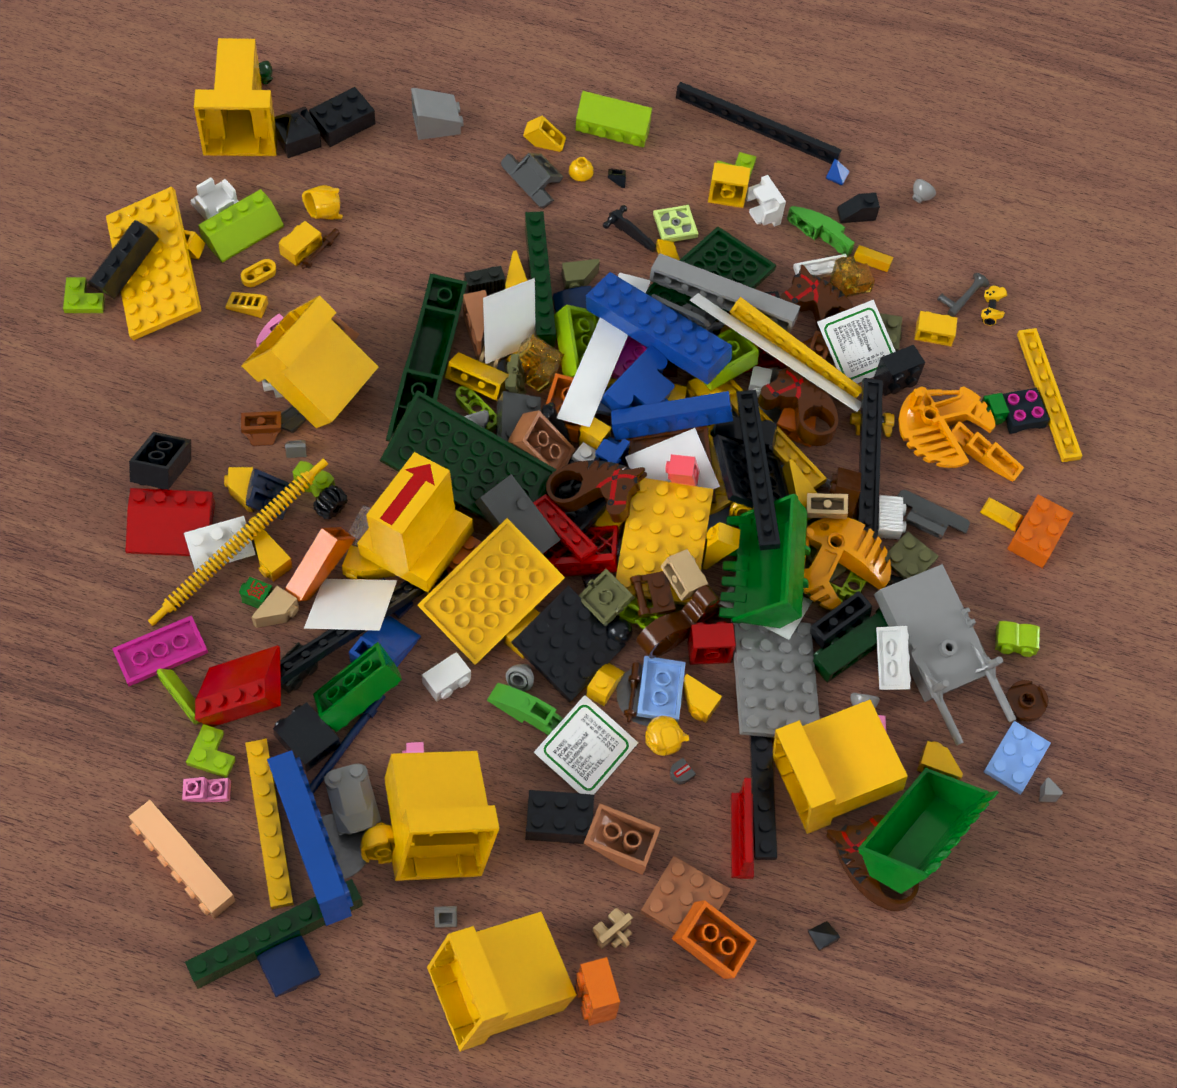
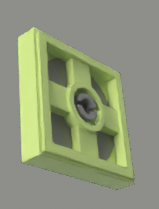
M689 205L653 211L662 240L675 242L698 238V231Z

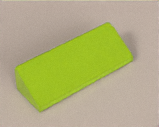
M159 668L157 670L159 680L192 723L197 725L199 721L195 720V698L173 670Z

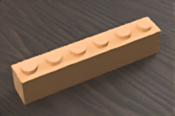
M151 800L128 816L132 823L129 825L131 830L137 836L141 834L145 838L143 841L145 846L150 851L155 850L158 853L157 859L164 867L168 865L172 869L170 873L177 883L182 881L185 884V892L192 900L195 897L200 902L198 906L206 916L210 913L215 919L235 902L232 892Z

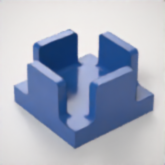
M612 437L603 439L595 451V455L601 458L599 461L613 462L625 466L627 463L625 457L629 453L630 441L623 438L619 442Z

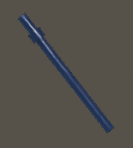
M382 695L378 701H375L366 708L311 782L310 789L313 794L324 781V776L333 769L368 720L372 719L378 712L377 708L385 699V695Z

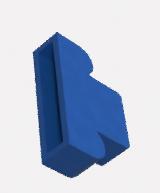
M650 345L604 393L600 402L610 410L629 408L630 405L636 407L669 401L667 398L670 396L675 385L662 375L667 365V358Z

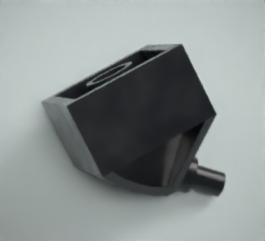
M306 107L275 117L277 139L287 158L322 147L320 132Z

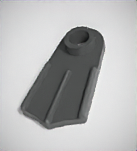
M293 405L281 413L282 429L292 433L307 420Z

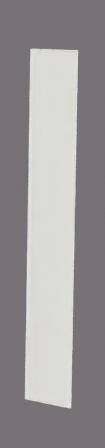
M623 273L618 275L619 278L646 293L651 282L647 279ZM602 318L597 323L557 419L590 427L628 337L626 333Z
M699 293L690 299L691 302L854 411L858 412L860 409L861 401Z

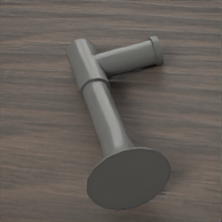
M974 273V283L956 303L944 296L943 293L940 294L937 300L950 307L948 314L951 317H954L979 288L989 286V281L984 275Z

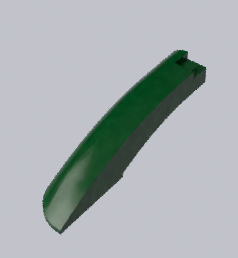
M430 273L415 334L403 370L386 441H390L417 390L436 401L438 400L467 281Z

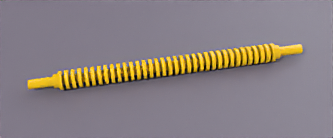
M322 459L309 472L300 473L302 478L297 476V481H292L294 485L290 483L288 485L289 488H284L286 493L283 490L280 492L282 497L278 494L276 496L278 500L273 498L274 504L271 501L268 503L270 508L266 505L264 507L266 511L261 509L262 515L259 512L256 514L259 517L258 519L254 516L252 518L254 522L252 520L248 521L250 526L246 523L244 526L247 529L245 530L243 527L240 529L243 533L238 531V537L234 534L232 537L235 540L233 541L230 538L228 540L231 543L230 545L226 542V548L224 546L220 547L223 550L222 552L219 549L216 551L219 554L218 556L214 553L212 555L214 559L209 557L210 563L206 560L204 563L207 566L205 567L203 564L200 566L203 570L196 569L198 574L193 572L194 578L188 577L191 580L190 582L186 579L184 581L186 585L181 583L182 589L177 587L178 593L173 591V597L169 594L170 600L168 601L165 598V602L162 604L163 607L147 621L154 626L168 612L177 611L175 606L177 605L180 608L179 602L184 604L183 598L188 600V594L192 597L193 593L191 591L193 590L196 593L195 587L197 586L200 589V583L204 586L206 583L203 580L205 579L208 582L210 579L207 576L213 577L211 572L218 573L215 569L217 568L220 571L222 568L219 565L221 564L223 567L226 565L223 562L224 560L228 563V557L233 559L234 557L231 554L233 553L236 556L238 554L235 551L236 549L240 552L242 550L240 546L242 548L246 547L244 542L247 545L250 543L247 540L248 538L251 541L254 539L251 535L256 537V531L260 534L262 531L259 528L261 527L263 530L266 528L263 524L268 526V520L272 523L274 520L271 517L275 519L278 517L275 513L280 515V509L282 511L285 510L283 506L289 507L287 502L292 504V499H297L295 495L301 496L299 491L305 492L303 487L308 489L309 486L307 484L313 485L314 477L328 465L327 461Z

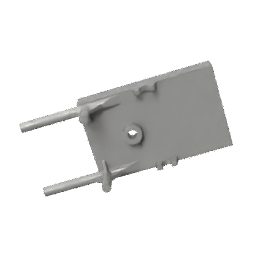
M943 564L882 588L874 594L889 627L907 626L910 673L924 702L932 699L935 700L956 746L964 743L944 702L943 694L987 676L1008 722L1016 720L996 678V667L1003 662V658L998 656L990 659L986 655L973 628L976 621L975 619H970L968 615L970 612L969 607H963Z

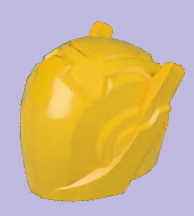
M322 185L302 193L304 206L311 218L342 219L343 215L338 214L340 211L339 188Z
M657 716L647 726L645 743L657 755H671L680 750L682 742L690 741L689 735L684 733L677 721L670 716Z

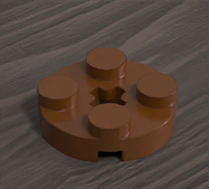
M1021 680L1014 683L1006 693V698L1017 721L1031 722L1038 720L1045 713L1049 703L1046 691L1040 685L1032 684V681ZM1026 697L1027 700L1031 699L1032 702L1026 705L1023 703V699Z

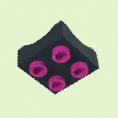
M1037 388L1003 394L1009 410L1006 418L1009 434L1031 428H1046L1050 419Z

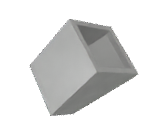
M411 88L412 114L418 140L461 134V127L464 126L463 117L458 114L460 113L459 102L455 101L454 95Z

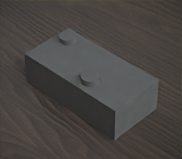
M503 391L497 402L496 435L508 441L523 413L538 410L541 412V397Z
M512 474L474 502L494 529L508 518L542 554L561 540Z

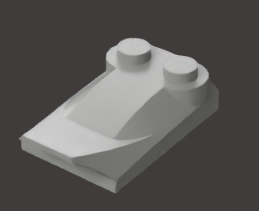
M359 763L331 770L324 776L339 835L353 834L372 828L377 823H382L366 766Z

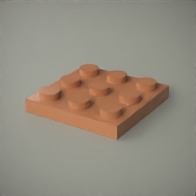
M673 856L640 913L676 933L694 902L705 900L719 911L731 889Z

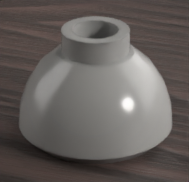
M916 179L913 185L914 195L912 196L916 202L928 201L936 196V190L931 184L923 179Z
M484 410L464 417L485 428L489 421V412Z
M516 664L506 672L505 678L509 686L524 692L531 689L534 683V675L528 664Z
M852 693L850 696L852 706L871 700L874 708H876L880 700L877 696Z

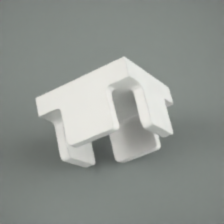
M766 175L761 177L759 184L747 189L745 199L751 201L757 198V202L760 204L749 210L756 224L762 223L764 226L772 223L775 227L781 224L786 201L770 177Z
M212 178L197 185L198 195L190 200L191 205L205 220L239 202L236 190L226 179L215 185Z

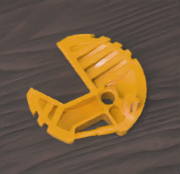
M919 387L915 388L903 402L899 412L898 425L903 441H910L907 442V447L909 449H917L913 452L916 456L923 457V460L927 463H936L935 466L959 468L967 465L969 460L949 426L955 425L959 421L964 422L968 420L991 433L995 428V420L991 410L989 412L986 410L988 406L986 402L981 403L979 401L981 397L966 387H960L959 390ZM942 395H957L955 397L945 399L939 402H934V400L931 397Z
M823 518L806 528V546L809 547L810 544L817 549V553L809 568L804 569V578L809 581V587L803 588V592L805 594L810 593L811 596L809 598L813 602L820 601L819 606L832 611L842 603L829 582L838 563L879 590L885 588L890 581L891 562L890 559L887 563L885 561L888 551L885 546L881 550L880 544L882 540L879 536L876 539L872 537L874 534L872 529L869 528L867 532L863 530L865 524L851 518ZM831 542H834L837 547H834Z

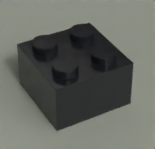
M911 345L881 357L873 379L883 380L884 396L891 393L896 394L901 389L911 388L918 383L925 361L916 347Z

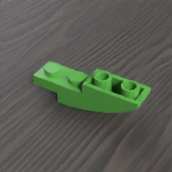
M796 206L789 208L787 220L803 231L805 235L813 240L821 237L824 242L834 247L837 252L846 254L847 257L852 253L855 242L844 235L845 227L828 216L810 209Z
M497 683L487 699L488 702L519 722L523 723L525 720L548 736L564 719L555 713L557 709L524 691L501 683Z

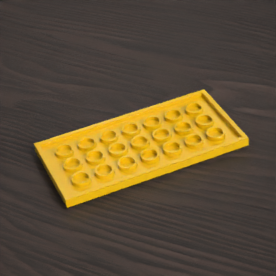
M171 186L106 215L112 249L134 220L147 226L159 238L121 290L130 338L136 340L201 312L175 189Z

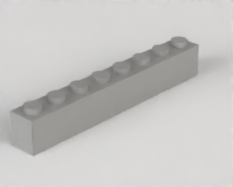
M659 253L651 268L649 278L651 282H656L669 289L672 288L690 297H694L699 293L718 307L730 311L736 301L742 297L788 333L791 332L800 310L799 305Z

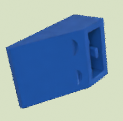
M388 616L383 620L380 631L368 630L358 639L349 651L350 662L352 663L379 642L398 667L421 638V635Z

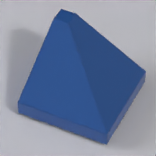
M834 159L826 179L843 185L850 171L838 160Z

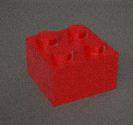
M721 621L715 624H706L699 622L691 625L687 641L689 664L731 663L736 647L733 623Z

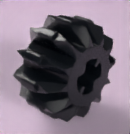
M331 485L329 488L326 487L316 497V501L313 503L314 510L320 517L330 520L345 508V504L348 501L347 495L337 486Z

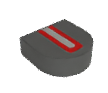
M684 758L674 763L670 770V777L677 784H685L696 776V773Z

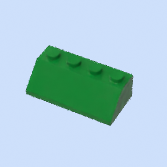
M379 642L313 693L319 717L335 732L347 726L352 719L362 714L367 707L378 701L382 695L397 686L402 680L398 667Z

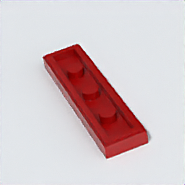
M547 494L533 502L561 541L581 562L597 552L598 547Z

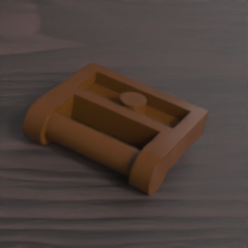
M663 571L630 577L639 606V618L675 612L676 608L669 580ZM647 583L652 608H647L642 584Z

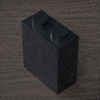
M307 702L302 706L298 705L288 717L278 720L273 727L274 736L287 751H293L295 758L300 757L303 769L306 772L320 763L340 745L339 737Z

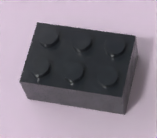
M356 87L309 109V113L320 132V136L329 147L376 124L375 110Z
M153 432L129 461L130 482L169 490L191 461V439Z
M529 790L525 840L584 844L593 821L594 795Z

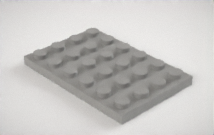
M800 622L789 640L760 625L733 623L736 644L733 654L740 735L775 737V729L800 720L802 726L819 720L812 635L810 634L811 623Z

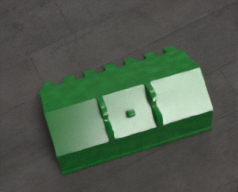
M794 493L774 501L781 543L780 549L759 550L753 509L740 514V516L726 517L727 525L739 526L740 539L739 548L729 554V556H736V561L723 562V570L735 572V577H722L721 585L734 587V592H721L720 601L733 603V608H720V617L731 618L733 623H746L774 628H782L802 617L803 588L809 587V581L804 578L805 555L810 556L811 549L806 546L807 510Z
M925 768L858 847L859 854L863 857L869 875L900 894L925 880L930 874L939 869L942 865L941 861L946 859L952 852L950 849L958 845L961 841L960 837L969 831L970 825L980 817L979 813L989 806L988 802L994 799L999 792H989Z

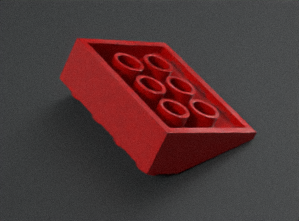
M130 488L125 552L131 554L190 556L184 533L213 525L215 510L213 492Z
M277 645L209 667L195 699V720L214 727L281 706L280 646Z

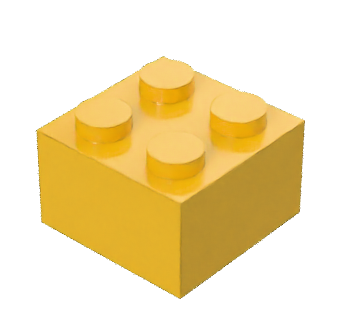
M714 162L708 203L744 208L751 168Z

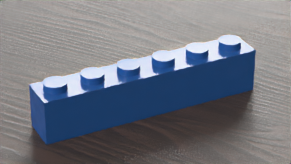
M729 391L611 410V421L615 440H621L623 438L627 439L733 421Z

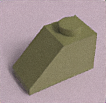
M599 259L562 263L561 275L564 290L587 286L599 273Z

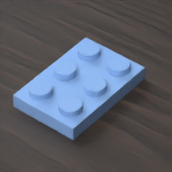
M644 656L636 716L651 719L662 715L670 716L678 723L686 662L663 658L651 659L649 656Z
M1013 721L985 768L984 773L1021 795L1051 742Z

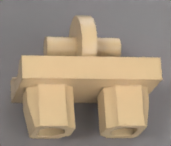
M615 908L608 915V919L614 924L610 929L602 921L592 929V932L598 939L597 945L601 949L614 938L616 939L611 943L614 948L620 944L626 948L630 945L627 938L632 932L629 929L623 933L622 931L631 925L633 917L629 913L625 915L618 908Z

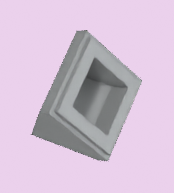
M305 440L286 442L287 458L307 457Z
M1049 777L1040 786L1039 802H1056L1063 794V791Z
M457 906L434 907L435 928L457 927Z

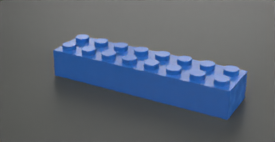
M611 272L586 294L587 311L604 319L647 348L652 345L668 361L707 385L732 360L731 344Z
M291 750L267 759L326 926L351 917L350 907L354 905L340 865L337 862L333 846L330 843L327 830L323 824L320 811L317 808L313 792L310 789L307 776L303 770L300 757L295 758Z

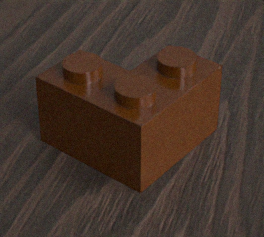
M838 467L837 473L832 474L829 494H848L847 518L852 519L861 490V473Z

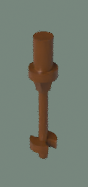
M335 228L328 236L325 235L322 238V245L309 259H303L302 269H305V267L310 269L311 261L322 249L333 244L335 238L340 234L338 229Z
M637 662L632 664V672L628 678V681L631 683L629 709L624 710L627 722H631V719L636 718L637 714L633 710L635 689L641 682V677L639 676L641 664Z

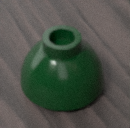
M262 61L259 63L261 83L267 85L273 80L271 77L272 66L269 61Z

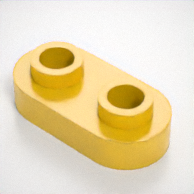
M263 259L241 272L242 284L251 288L274 277L277 272L275 262L270 259Z

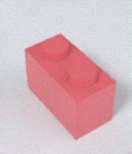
M671 454L670 461L666 462L668 480L672 483L690 486L698 485L700 470L696 458Z

